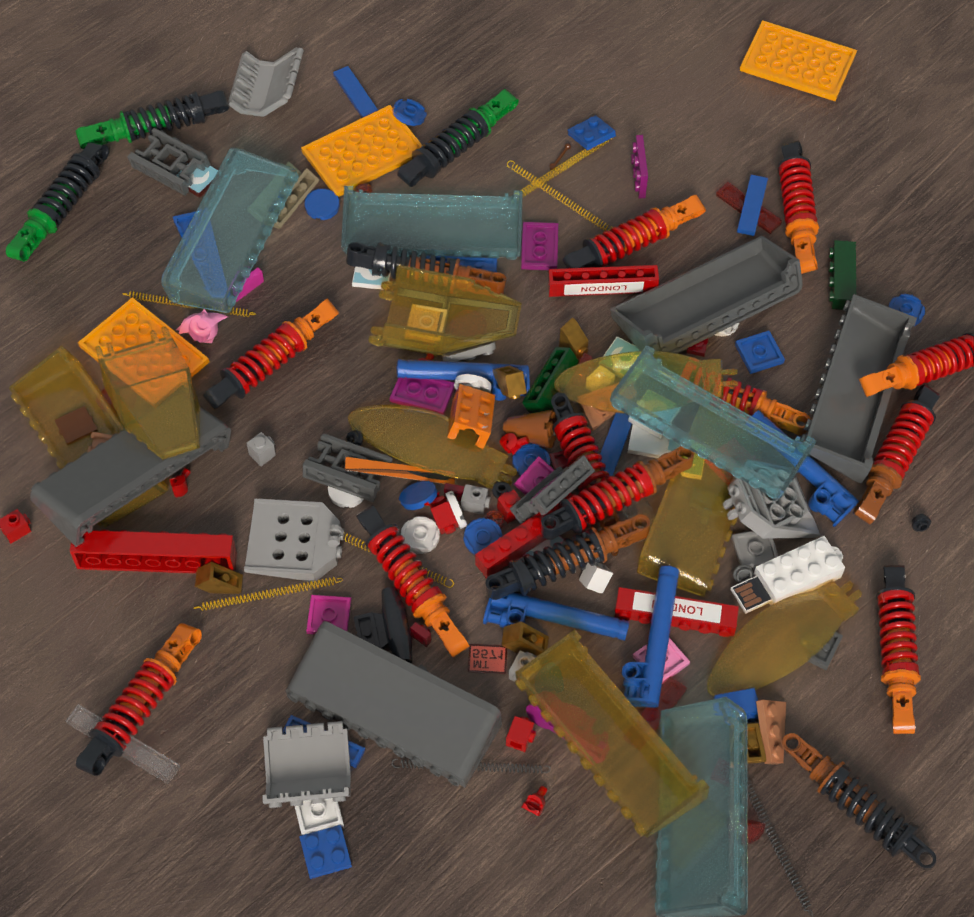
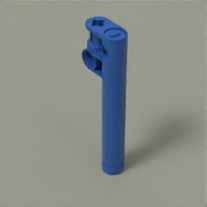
M397 360V378L455 380L457 376L463 374L477 375L491 382V394H494L495 400L498 401L505 400L507 396L503 395L499 389L492 369L510 365L523 371L526 394L520 396L526 397L530 390L528 365Z
M757 410L746 422L756 434L817 488L808 500V506L812 511L826 515L833 522V527H836L859 503L857 498L807 453L802 451L792 439L765 417L760 410Z
M661 566L659 568L645 662H628L623 666L622 675L624 677L623 686L625 689L623 697L619 700L622 705L649 708L659 706L678 584L677 579L679 578V569L675 567Z
M515 592L498 600L489 598L483 619V624L485 625L490 622L504 628L514 624L510 622L511 620L525 623L528 616L611 638H618L623 641L626 639L630 623L627 620H619V618L527 595L522 596V594Z

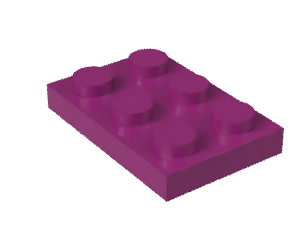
M636 135L635 142H632V152L634 154H631V164H634L632 173L633 178H636L634 190L638 192V199L646 198L648 170L643 135Z
M523 222L521 269H557L558 223Z
M398 378L390 396V402L443 417L455 389L454 382L437 379Z

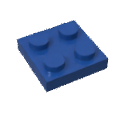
M596 115L568 129V135L587 151L616 136L615 130Z
M770 331L735 342V346L750 374L784 364L785 359Z
M341 825L299 836L310 879L352 867Z

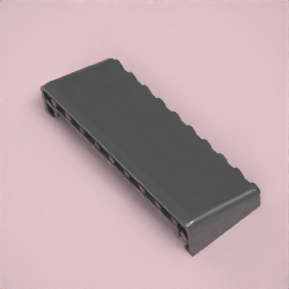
M760 236L610 309L611 316L645 358L653 363V360L658 356L669 358L799 293L803 286L800 260L765 237Z
M853 294L851 300H847L843 310L846 313L845 315L842 314L838 325H841V328L837 329L834 335L836 343H833L830 348L829 354H831V358L827 359L824 366L826 374L823 373L820 378L819 384L822 386L815 393L814 399L817 401L810 408L809 414L812 416L811 419L806 421L804 430L807 431L805 435H802L799 445L802 446L801 450L853 481L862 484L872 468V454L893 387L866 397L859 379L872 373L887 370L889 364L894 363L898 356L903 355L906 343L910 337V330L914 327L917 318Z
M184 395L175 396L167 404L159 406L156 411L143 416L140 421L130 424L124 431L114 434L108 441L98 444L90 452H85L74 462H69L63 469L51 473L47 479L35 483L31 488L30 500L77 547L84 542L82 538L84 533H91L93 525L210 449L214 451L219 449L221 452L229 447L231 428Z
M323 621L286 688L287 697L291 701L303 703L307 709L322 713L323 717L330 721L333 719L343 721V728L353 729L362 738H370L378 746L384 749L387 747L393 750L397 756L401 758L407 757L416 766H424L430 769L429 771L435 776H443L455 786L461 785L464 788L502 726L501 711L496 706L326 621Z

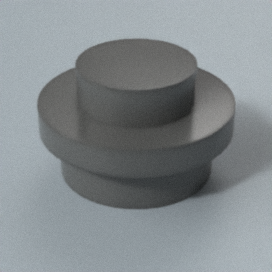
M746 564L738 565L733 571V578L738 583L752 578L753 575L751 567Z

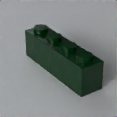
M834 240L833 247L829 248L828 257L831 258L828 272H831L828 286L831 287L828 301L831 302V309L843 310L846 301H850L853 294L856 295V242Z
M555 347L522 402L529 414L547 410L552 411V397L556 393L564 391L580 364L571 348Z

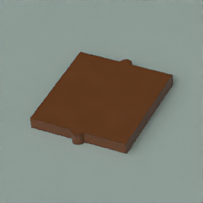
M85 406L54 420L59 429V435L63 436L67 445L92 434V432L98 431L93 422V416L89 415Z

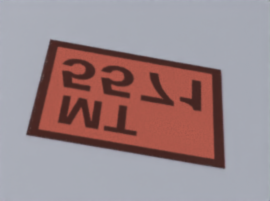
M469 644L467 672L506 674V647L501 645Z

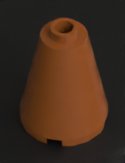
M547 410L508 417L507 421L503 423V431L506 434H515L518 439L527 436L532 444L553 448L556 436H553L552 426L557 421L556 413Z

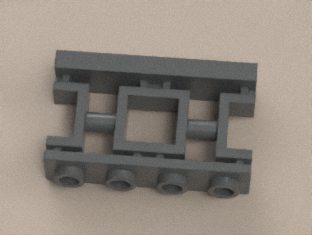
M153 128L151 130L153 134L148 136L151 145L144 152L136 149L135 154L131 152L127 158L132 168L185 196L189 192L188 186L193 184L189 176L194 170L198 168L204 171L205 167L209 168L208 156L202 151L195 150L191 145L182 143L176 137L168 136L163 130L159 131ZM161 144L165 145L161 151L158 150L162 146ZM169 154H172L177 159L170 167L162 163ZM153 155L156 156V157L152 160L153 163L149 162V159H150ZM188 158L192 159L188 165L185 164ZM179 170H182V172L179 174V177H177L175 174Z
M323 433L321 441L318 442L317 450L322 452L319 459L309 456L308 460H305L303 463V477L374 502L377 492L380 490V481L375 480L377 474L352 472L341 468L340 465L346 457L392 463L393 458ZM331 452L338 454L337 458L330 456ZM325 462L332 464L331 468L324 466ZM363 475L368 478L366 480L360 479L359 476Z
M584 455L579 457L569 467L564 469L557 467L510 507V510L520 524L524 523L534 513L540 512L541 515H544L595 470Z

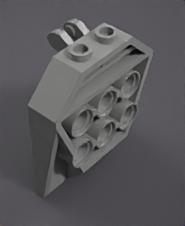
M746 461L736 472L728 486L731 498L723 503V507L726 510L735 506V509L727 513L729 520L739 517L740 522L762 538H817L820 536L793 469Z
M254 499L244 572L310 582L317 581L337 566L338 558L342 557L340 540H344V528H341L340 521L323 502ZM284 520L288 521L285 524H280ZM306 522H312L309 525H303ZM281 538H286L283 542L278 541ZM305 539L309 540L307 543H301ZM278 556H284L280 560L275 559ZM307 557L306 560L299 561L300 558Z

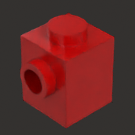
M515 490L504 492L497 498V510L507 524L516 520V517L510 510V507L520 500Z
M448 501L430 509L441 535L444 533L451 534L459 527Z
M16 509L0 519V529L10 544L31 532L29 528L31 522L25 513L21 514Z
M515 716L506 737V746L526 752L529 742L533 743L537 731H534V722L526 717L519 718Z

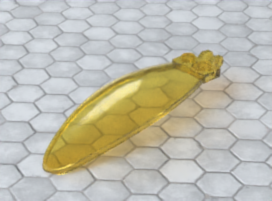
M635 351L604 356L573 366L561 373L555 380L554 385L555 389L559 393L566 394L568 399L589 407L623 414H654L679 409L703 398H723V387L738 386V381H723V375L737 374V369L723 370L722 359L701 361L676 353Z
M372 405L358 408L348 416L352 430L360 431L365 441L386 454L417 468L449 477L475 480L490 489L493 488L496 481H503L509 485L512 484V479L505 474H500L501 471L511 476L517 474V469L505 464L508 455L492 447L490 448L487 444H485L483 449L477 447L475 444L479 436L470 429H460L456 439L447 438L450 418L440 413L405 405Z
M832 580L818 588L817 591L793 595L764 609L734 636L719 657L708 679L707 689L709 694L714 696L751 688L756 690L793 672L810 660L829 642L843 621L858 612L859 608L853 602L860 598L862 592L857 590L848 597L845 593L852 589L853 583L849 581L839 588Z

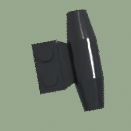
M387 587L382 590V614L370 612L354 616L357 637L381 649L389 645L393 655L412 663V637L406 609L397 588Z

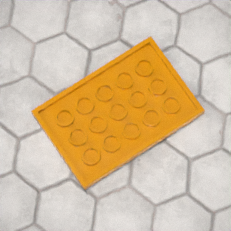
M762 20L740 66V71L836 102L857 50Z
M391 105L301 147L304 156L336 196L340 197L361 184H366L407 164L412 160V152L422 147V144L407 125L400 122L393 115Z
M133 297L78 342L81 349L154 409L160 406L209 363L207 356Z

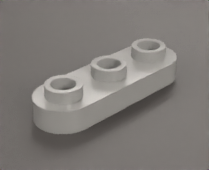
M494 340L477 343L444 353L442 359L448 362H459L463 359L466 361L473 360L477 355H490L494 353L493 350L496 349V344Z

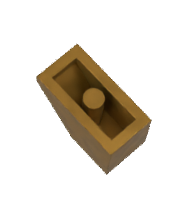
M572 317L560 328L559 347L571 348L577 359L583 358L588 352L589 340L577 321Z
M510 365L492 369L503 395L509 397V399H517L521 397L520 395L526 394L523 371Z
M210 562L197 569L195 587L209 593L240 594L243 575Z
M523 622L514 623L503 628L502 646L515 653L522 651L524 653L530 652L533 655H547L549 636Z

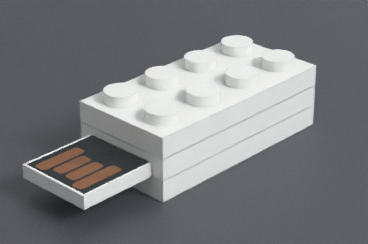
M822 536L756 566L753 578L731 587L730 590L745 614L768 603L772 609H775L840 579L845 569L842 563L843 554L837 547L831 546L825 536Z

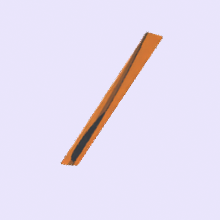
M352 457L345 458V470L442 484H455V472Z

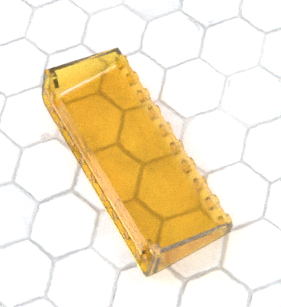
M60 346L9 387L12 392L11 398L21 405L20 411L25 417H29L30 426L39 432L38 438L48 445L47 451L52 457H56L58 460L56 464L60 469H63L69 462L79 459L82 454L87 452L88 447L92 445L93 439L90 434L67 445L63 436L59 435V429L54 420L85 406L89 415L93 416V422L98 429L97 433L114 435L125 430L126 426L83 365L63 346ZM164 480L159 482L97 524L100 527L102 525L104 527L110 526L162 496L169 490V487Z
M701 401L684 445H689L694 449L693 465L690 469L670 479L642 548L637 574L658 581L659 568L661 566L675 567L679 569L677 588L705 597L706 591H711L714 580L711 579L712 575H717L720 567V563H717L719 557H724L727 548L724 546L725 541H730L733 532L730 530L731 525L735 526L738 519L737 517L729 520L727 517V513L735 509V506L727 510L723 507L724 501L731 498L728 486L736 472L746 461L759 463L762 452L759 450L761 447H765L766 442L745 421L711 403Z
M573 630L515 672L517 679L515 683L521 691L525 690L529 695L530 703L534 707H539L546 722L550 721L553 724V729L559 738L563 737L567 741L566 745L571 753H576L581 758L580 763L586 770L590 769L594 774L595 782L600 787L604 786L608 791L607 796L613 803H618L621 807L622 815L627 820H632L635 824L636 832L641 837L644 835L648 838L708 798L710 787L703 779L697 782L698 777L691 775L588 654V648L586 646L583 647L579 642L581 636L576 630Z

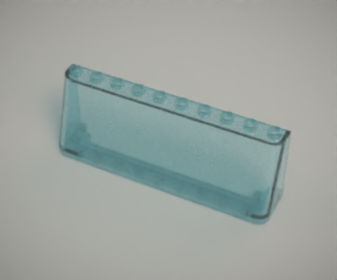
M231 147L162 275V286L171 303L230 313L239 293L243 290L246 279L250 276L253 265L257 262L260 251L264 248L265 241L270 236L271 230L285 206L288 196L291 195L294 184L298 181V173L295 168L240 148Z
M344 186L341 248L347 254L348 245L352 242L377 247L378 242H382L383 244L391 245L390 250L387 251L390 254L394 246L398 247L397 254L401 255L402 249L406 248L407 257L411 255L413 250H416L418 257H420L422 252H425L426 256L435 254L436 256H471L497 259L499 257H506L509 260H515L521 256L523 191H514V195L508 197V194H505V197L363 193V190L360 189L359 192L353 190V186Z
M646 345L612 392L610 398L612 406L628 414L632 419L644 423L648 428L658 431L667 439H672L679 443L683 448L693 451L700 458L714 463L716 467L728 471L735 478L741 479L751 487L761 490L770 498H781L809 458L817 440L810 436L803 441L798 436L795 440L787 437L661 366L662 359L658 358L656 360L653 356L655 349Z
M727 697L661 710V719L659 721L661 727L659 739L660 758L658 760L660 771L658 778L659 798L657 801L659 812L657 819L658 839L656 842L658 848L656 861L657 881L655 884L657 890L656 915L659 917L743 916L747 913L748 909L747 715L742 707Z

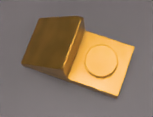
M759 723L738 725L737 731L741 746L739 756L745 764L766 762L767 759Z

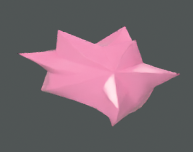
M204 309L201 313H194L185 318L176 330L179 331V334L188 333L194 341L212 343L218 332V323L228 316L219 313H207Z

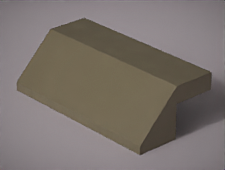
M288 161L249 207L247 212L258 222L280 229L320 179L307 168L301 173Z

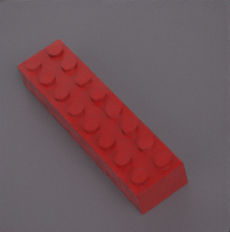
M101 529L100 531L92 530L91 533H84L82 536L84 542L75 547L71 543L70 553L76 568L84 570L196 573L198 568L214 562L235 571L237 560L233 535L225 533L210 535L208 533L189 534L187 532L169 533L166 531L150 533L148 531L130 532L128 530L110 531Z

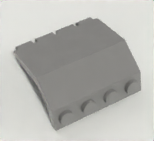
M296 47L274 62L260 61L247 51L242 53L228 105L240 114L264 117L287 103L288 99L292 96L304 50Z
M343 721L328 722V731H325L324 723L307 724V733H304L303 725L286 726L285 735H283L282 727L267 728V736L263 737L266 771V794L262 795L263 804H269V808L282 807V803L290 802V806L303 805V801L311 800L312 804L325 803L324 799L333 798V802L346 801V797L351 796L348 729H343Z

